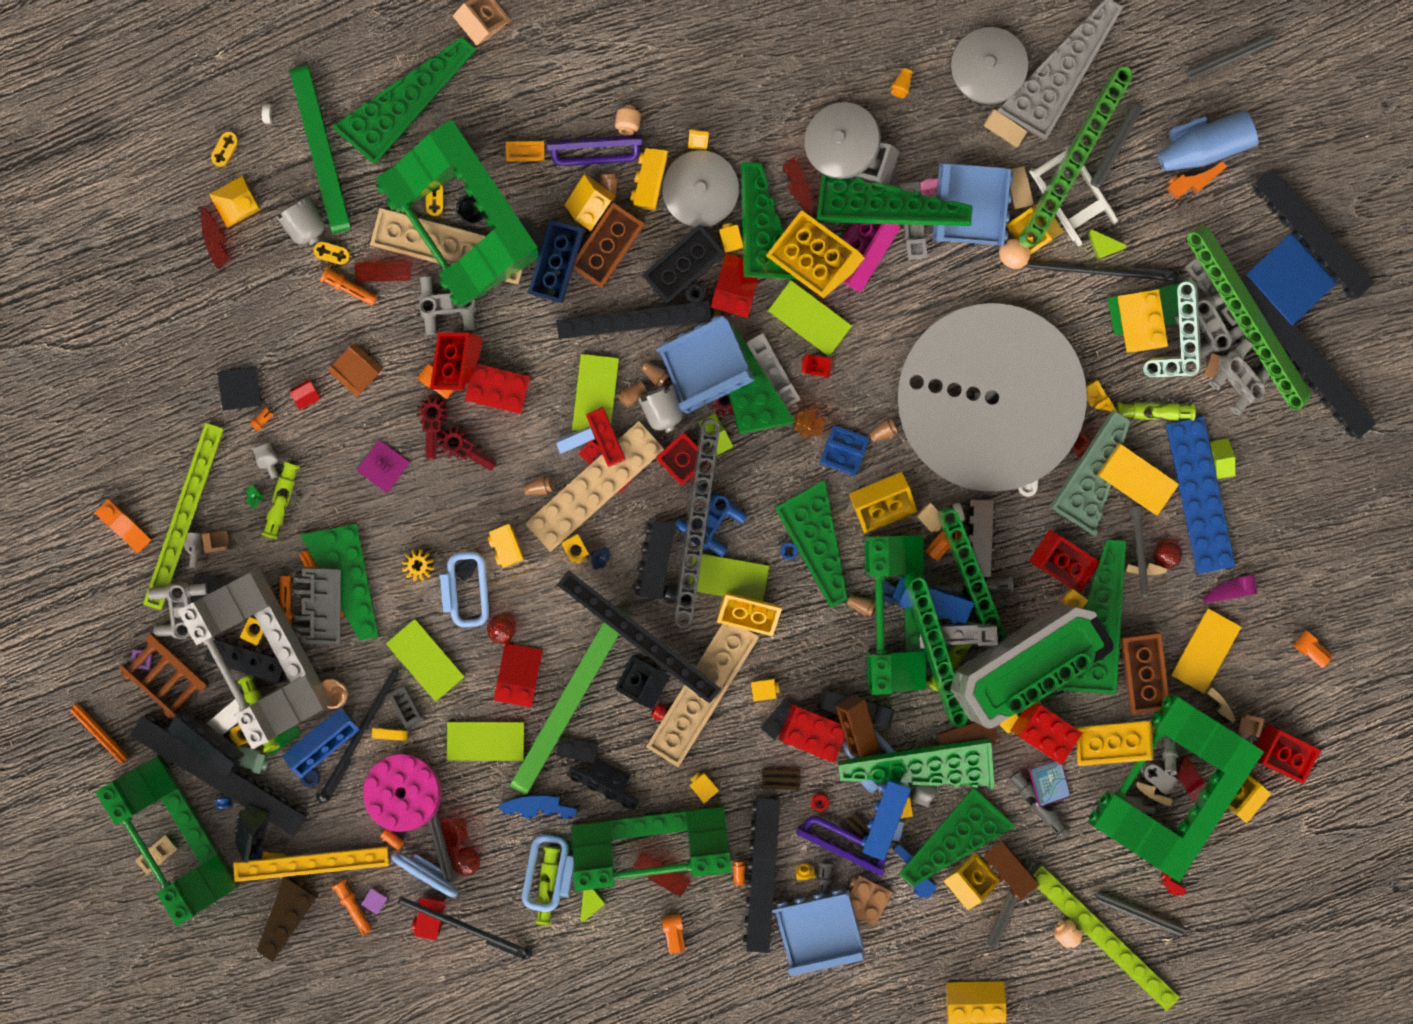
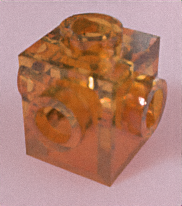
M805 410V413L797 412V416L794 418L793 430L800 432L799 436L810 438L811 435L822 437L826 418L816 416L817 412Z

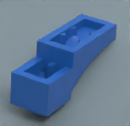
M896 843L893 847V850L906 864L913 857L899 843ZM926 879L914 886L913 892L921 899L923 896L928 899L938 887L931 880Z

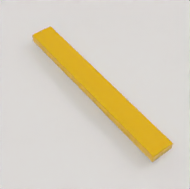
M387 846L249 860L248 863L243 861L233 862L235 882L389 866Z

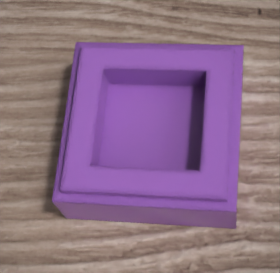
M133 649L132 662L143 650ZM153 652L137 669L151 670Z
M371 888L361 905L378 914L388 897Z

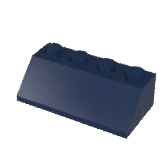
M549 220L528 294L552 302L563 303L585 229Z

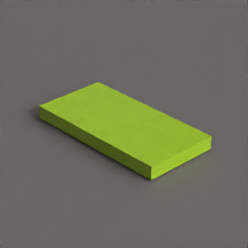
M791 280L768 310L769 313L828 357L852 327V325Z
M581 354L572 430L580 431L591 427L586 414L604 407L609 421L612 423L619 358Z
M702 554L697 592L723 596L724 593L728 592L763 601L769 566ZM693 556L692 565H694V564L696 563V557H694V556ZM691 575L689 577L688 584H691L693 582V576Z
M416 619L386 643L435 702L465 677Z
M447 722V760L524 761V722Z

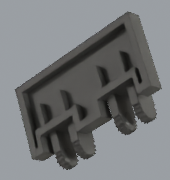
M303 567L302 576H294L293 581L297 583H311V588L297 587L293 589V593L310 595V597H302V613L293 614V619L310 620V625L293 626V631L310 632V634H302V644L340 645L341 568Z

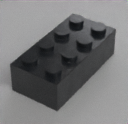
M699 224L645 271L642 277L668 305L725 255V252Z

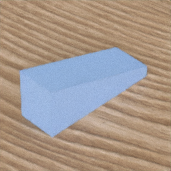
M591 427L558 437L556 444L561 454L595 439Z

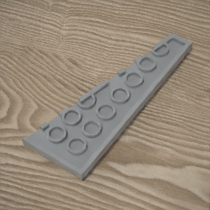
M1104 0L1024 82L1021 89L998 109V112L1046 141L1122 11L1123 6L1112 0Z

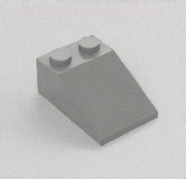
M881 142L879 152L873 163L865 171L853 178L858 177L866 182H878L889 185L900 151L890 144Z

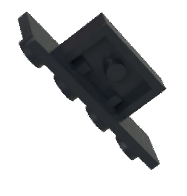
M597 758L589 774L572 765L567 773V776L572 781L580 782L586 785L588 789L604 794L607 799L615 800L625 808L635 810L640 801L623 791L630 775Z

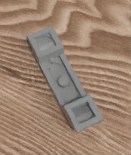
M919 182L900 184V188L903 191L920 193ZM903 224L908 260L928 258L924 226Z
M1197 257L1185 266L1186 271L1205 296L1212 297L1219 293ZM1225 302L1216 307L1217 311L1231 326L1237 323Z
M762 333L746 342L752 355L786 408L800 401V397L789 381L764 334Z
M940 625L946 645H998L996 625ZM920 635V648H924L923 641Z

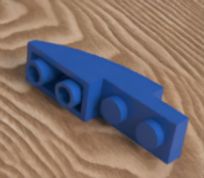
M550 794L519 796L502 802L499 805V809L503 810L502 813L513 815L514 812L521 813V817L529 819L537 816L538 809L542 810L541 813L553 815V812L560 813V817L571 819L572 816L576 817L578 807L559 804L560 796Z

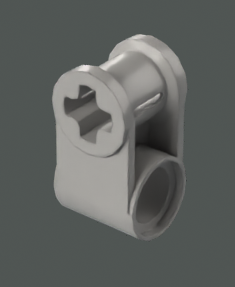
M1146 762L1140 770L1141 775L1167 796L1178 780L1170 776V774L1166 775L1164 773L1165 770L1154 763ZM1149 768L1154 772L1152 775L1148 772Z

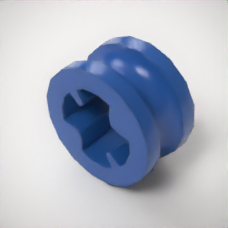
M785 543L780 549L781 556L787 560L794 559L798 553L797 547L792 543ZM786 546H789V548L790 546H792L794 548V550L792 551L793 556L789 557V555H784V548Z
M222 797L214 799L217 803L215 808L232 807L230 803L231 798Z

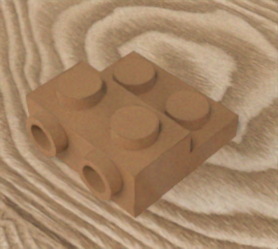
M858 874L857 878L853 877L849 884L851 888L849 893L855 916L875 926L893 892Z

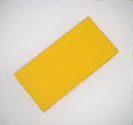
M1118 443L1097 474L1156 516H1158L1179 485L1120 443Z
M1207 608L1175 665L1171 676L1205 694L1237 637L1241 626Z
M1151 721L1076 727L1077 730L1083 733L1077 741L1078 766L1153 760Z

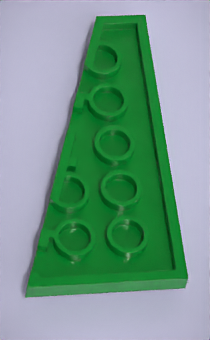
M731 322L755 381L728 394L738 433L744 434L794 424V418Z
M823 480L775 507V510L828 605L832 608L847 600V593L826 483Z
M353 524L301 534L300 536L318 567L341 568V609L358 639L365 640L379 637L358 525Z
M972 788L898 874L909 885L914 887L1016 826L976 789Z

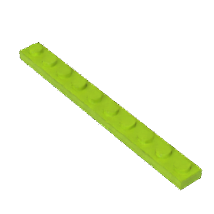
M209 423L204 425L149 588L165 587L172 583L184 548L187 532L190 531L224 432L223 428ZM147 591L143 604L163 610L166 598L150 600Z
M1040 865L1032 873L1041 884L1038 889L1073 920L1087 936L1157 1003L1168 1011L1180 997L1052 874Z

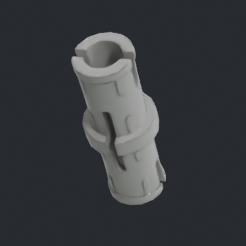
M1166 736L1164 737L1163 759H1165L1164 773L1169 775L1170 771V776L1176 775V759L1178 758L1176 742Z

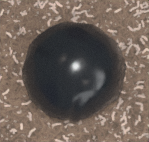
M468 194L463 195L456 203L458 217L462 221L471 224L480 222L485 216L483 211L480 213L474 204L476 200L473 195L470 197Z

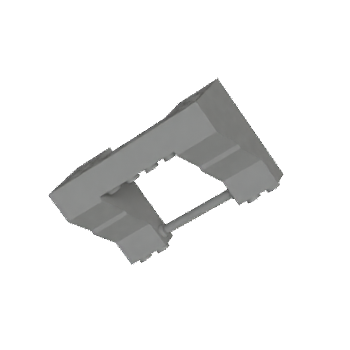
M260 568L178 610L195 644L198 645L202 642L204 645L207 644L210 653L240 706V711L234 714V717L252 749L270 741L275 736L332 704ZM254 615L290 682L249 704V702L246 703L213 642L215 640L213 636Z

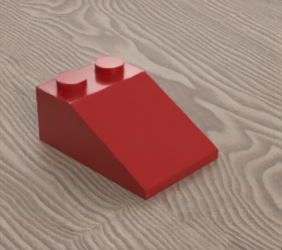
M725 253L710 309L747 319L758 278L744 277L743 258Z
M438 332L430 389L463 391L480 357L482 337L471 333Z
M1050 529L1029 560L1030 563L1079 594L1100 563Z
M505 643L493 701L530 708L533 706L543 650Z
M1268 723L1256 744L1257 748L1264 751L1258 760L1260 764L1302 784L1305 783L1321 752L1320 749Z

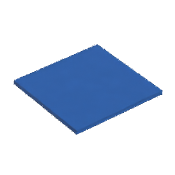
M1291 233L1246 274L1291 325H1294L1336 285Z

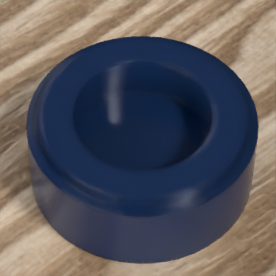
M313 768L300 778V781L305 787H314L318 784L320 775Z

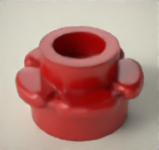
M658 703L650 714L654 721L662 720L667 714V710H665L666 705Z
M820 793L812 796L810 803L812 809H816L817 812H823L825 808H828L829 800H827L825 794Z

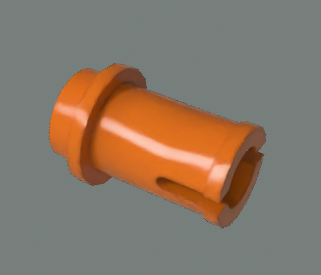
M265 407L254 419L251 418L252 421L249 424L256 431L262 430L261 427L274 415Z
M385 829L380 835L382 841L385 840L397 851L405 842V840L388 829Z
M743 860L733 861L734 885L746 884L745 868L747 865Z

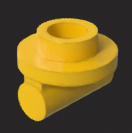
M803 863L797 866L795 870L797 881L816 878L814 867L811 864Z

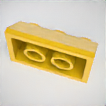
M645 148V152H641L639 164H642L641 171L636 172L634 181L638 183L637 189L632 190L630 201H633L634 207L656 211L668 151Z
M1159 289L1117 296L1126 353L1168 347Z
M902 472L849 493L852 505L865 534L918 512L909 485Z
M726 592L723 594L719 606L717 622L773 636L782 606Z
M1004 981L946 982L948 1024L1006 1023Z

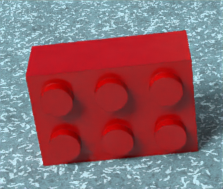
M476 364L469 379L465 401L522 415L531 377Z
M1037 702L1021 713L1010 730L1061 765L1083 734Z
M792 704L778 740L835 763L845 736L840 722Z

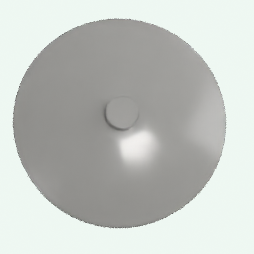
M996 27L980 28L967 34L956 46L951 61L952 76L958 89L969 99L983 104L1000 103L1014 96L1023 86L1028 74L1027 53L1023 44L1012 33Z
M849 102L831 104L820 110L807 127L804 140L806 155L811 164L820 173L836 179L851 178L865 171L873 163L879 152L881 134L876 120L865 108Z
M703 150L688 152L678 157L667 169L662 185L663 199L669 212L681 223L691 227H697L699 224L703 228L714 226L727 218L737 203L739 194L737 175L732 166L716 153Z

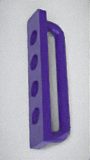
M626 135L548 140L546 145L547 150H550L552 161L558 166L622 163L635 161L639 157L643 136ZM633 146V152L628 155L561 159L558 156V150Z
M811 816L806 819L802 827L798 826L796 830L797 835L883 876L885 872L883 866L886 858L884 861L878 859L875 864L810 832L809 829L812 824L816 823L859 845L862 844L864 838L819 816Z

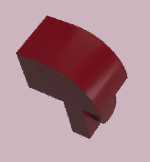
M1185 756L1176 762L1177 774L1175 776L1184 787L1189 799L1195 802L1199 798L1200 791L1206 787V784L1195 766Z

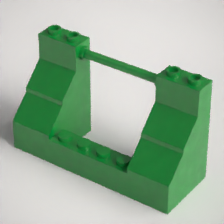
M452 119L430 132L395 166L376 177L378 184L375 186L381 195L385 194L388 198L386 203L391 210L395 209L397 213L402 211V213L407 215L441 266L442 272L439 273L441 279L438 281L444 290L448 288L452 294L449 297L455 306L458 304L460 308H463L538 259V247ZM456 177L458 180H463L466 193L469 197L473 195L476 200L474 203L480 213L482 211L487 216L485 221L490 228L494 227L495 229L459 261L451 265L447 263L411 208L412 204Z
M923 535L864 536V572L867 576H875L877 651H866L867 690L872 695L925 690L926 652L925 648H920V632L912 607L904 608V650H884L882 581L885 580V576L903 575L905 577L909 572H917L924 579Z
M1170 693L1164 698L1159 711L1152 717V727L1155 728L1153 750L1161 737L1164 738L1166 735L1217 770L1211 774L1208 784L1200 791L1199 798L1189 808L1188 815L1179 824L1176 833L1124 801L1125 793L1146 761L1136 762L1118 792L1115 791L1113 794L1107 790L1101 796L1098 806L1090 813L1087 823L1180 882L1264 751Z
M162 755L154 757L95 792L115 826L119 823L125 825L161 885V890L156 894L176 927L240 886L239 882L234 881V873ZM160 799L200 863L199 866L171 883L164 877L131 822L133 815Z
M724 805L571 824L575 891L615 887V882L618 879L687 870L692 871L693 877L732 872ZM688 831L691 861L682 864L617 872L613 840Z

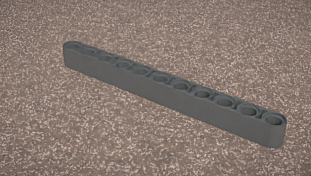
M712 418L703 420L700 427L674 609V620L682 628L688 627L692 623L720 432L719 423ZM713 422L715 424L713 432H706L705 427L707 423ZM709 441L712 443V449L706 452L703 450V444ZM709 461V468L705 471L701 470V462ZM700 480H706L707 486L703 490L697 488ZM703 499L704 506L700 509L695 508V501ZM695 518H700L701 525L697 528L692 527V521ZM693 537L699 539V543L695 547L689 545V540ZM690 556L696 557V563L692 566L686 564V560ZM687 575L693 576V582L688 585L684 584V578ZM685 594L691 596L688 603L681 602V597ZM682 613L688 615V619L685 622L678 621V617Z

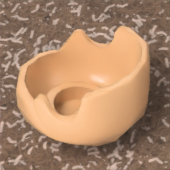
M1008 239L1004 242V246H1001L999 249V258L1009 268L1020 269L1028 263L1030 249L1023 247L1018 239Z
M326 679L321 682L332 702L327 708L337 709L346 703L348 691L342 682L336 679Z

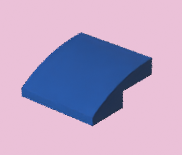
M833 425L819 464L855 477L869 438Z

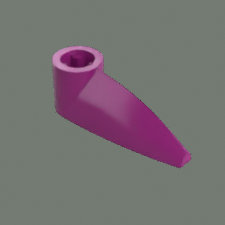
M1255 575L1236 578L1219 585L1203 598V603L1258 594Z

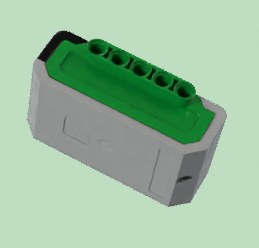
M1058 604L998 642V645L992 646L956 669L951 690L971 721L986 728H994L1010 718V716L1024 711L1088 670L1093 663L1112 652L1114 643L1095 612Z

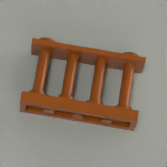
M150 633L145 638L148 643L142 653L129 667L123 664L119 669L122 671L121 675L124 678L135 682L164 709L163 713L172 719L178 714L177 710L195 690L204 691L209 684L158 637L155 638L154 633ZM157 650L162 655L160 657L161 660L143 680L140 679L134 672L152 652ZM167 664H172L176 668L175 673L156 693L148 685ZM181 677H186L191 681L189 687L170 706L162 698Z

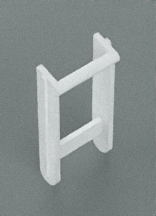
M1070 145L1065 146L1066 150L1037 169H1029V173L1042 193H1044L1047 186L1040 175L1061 163ZM1073 153V158L1078 161V155ZM1083 165L1080 173L1098 201L1069 219L1066 218L1061 208L1056 213L1070 238L1078 247L1082 245V242L1074 229L1092 217L1105 211L1113 224L1118 222L1114 211L1100 189L1091 185L1093 178L1085 165Z

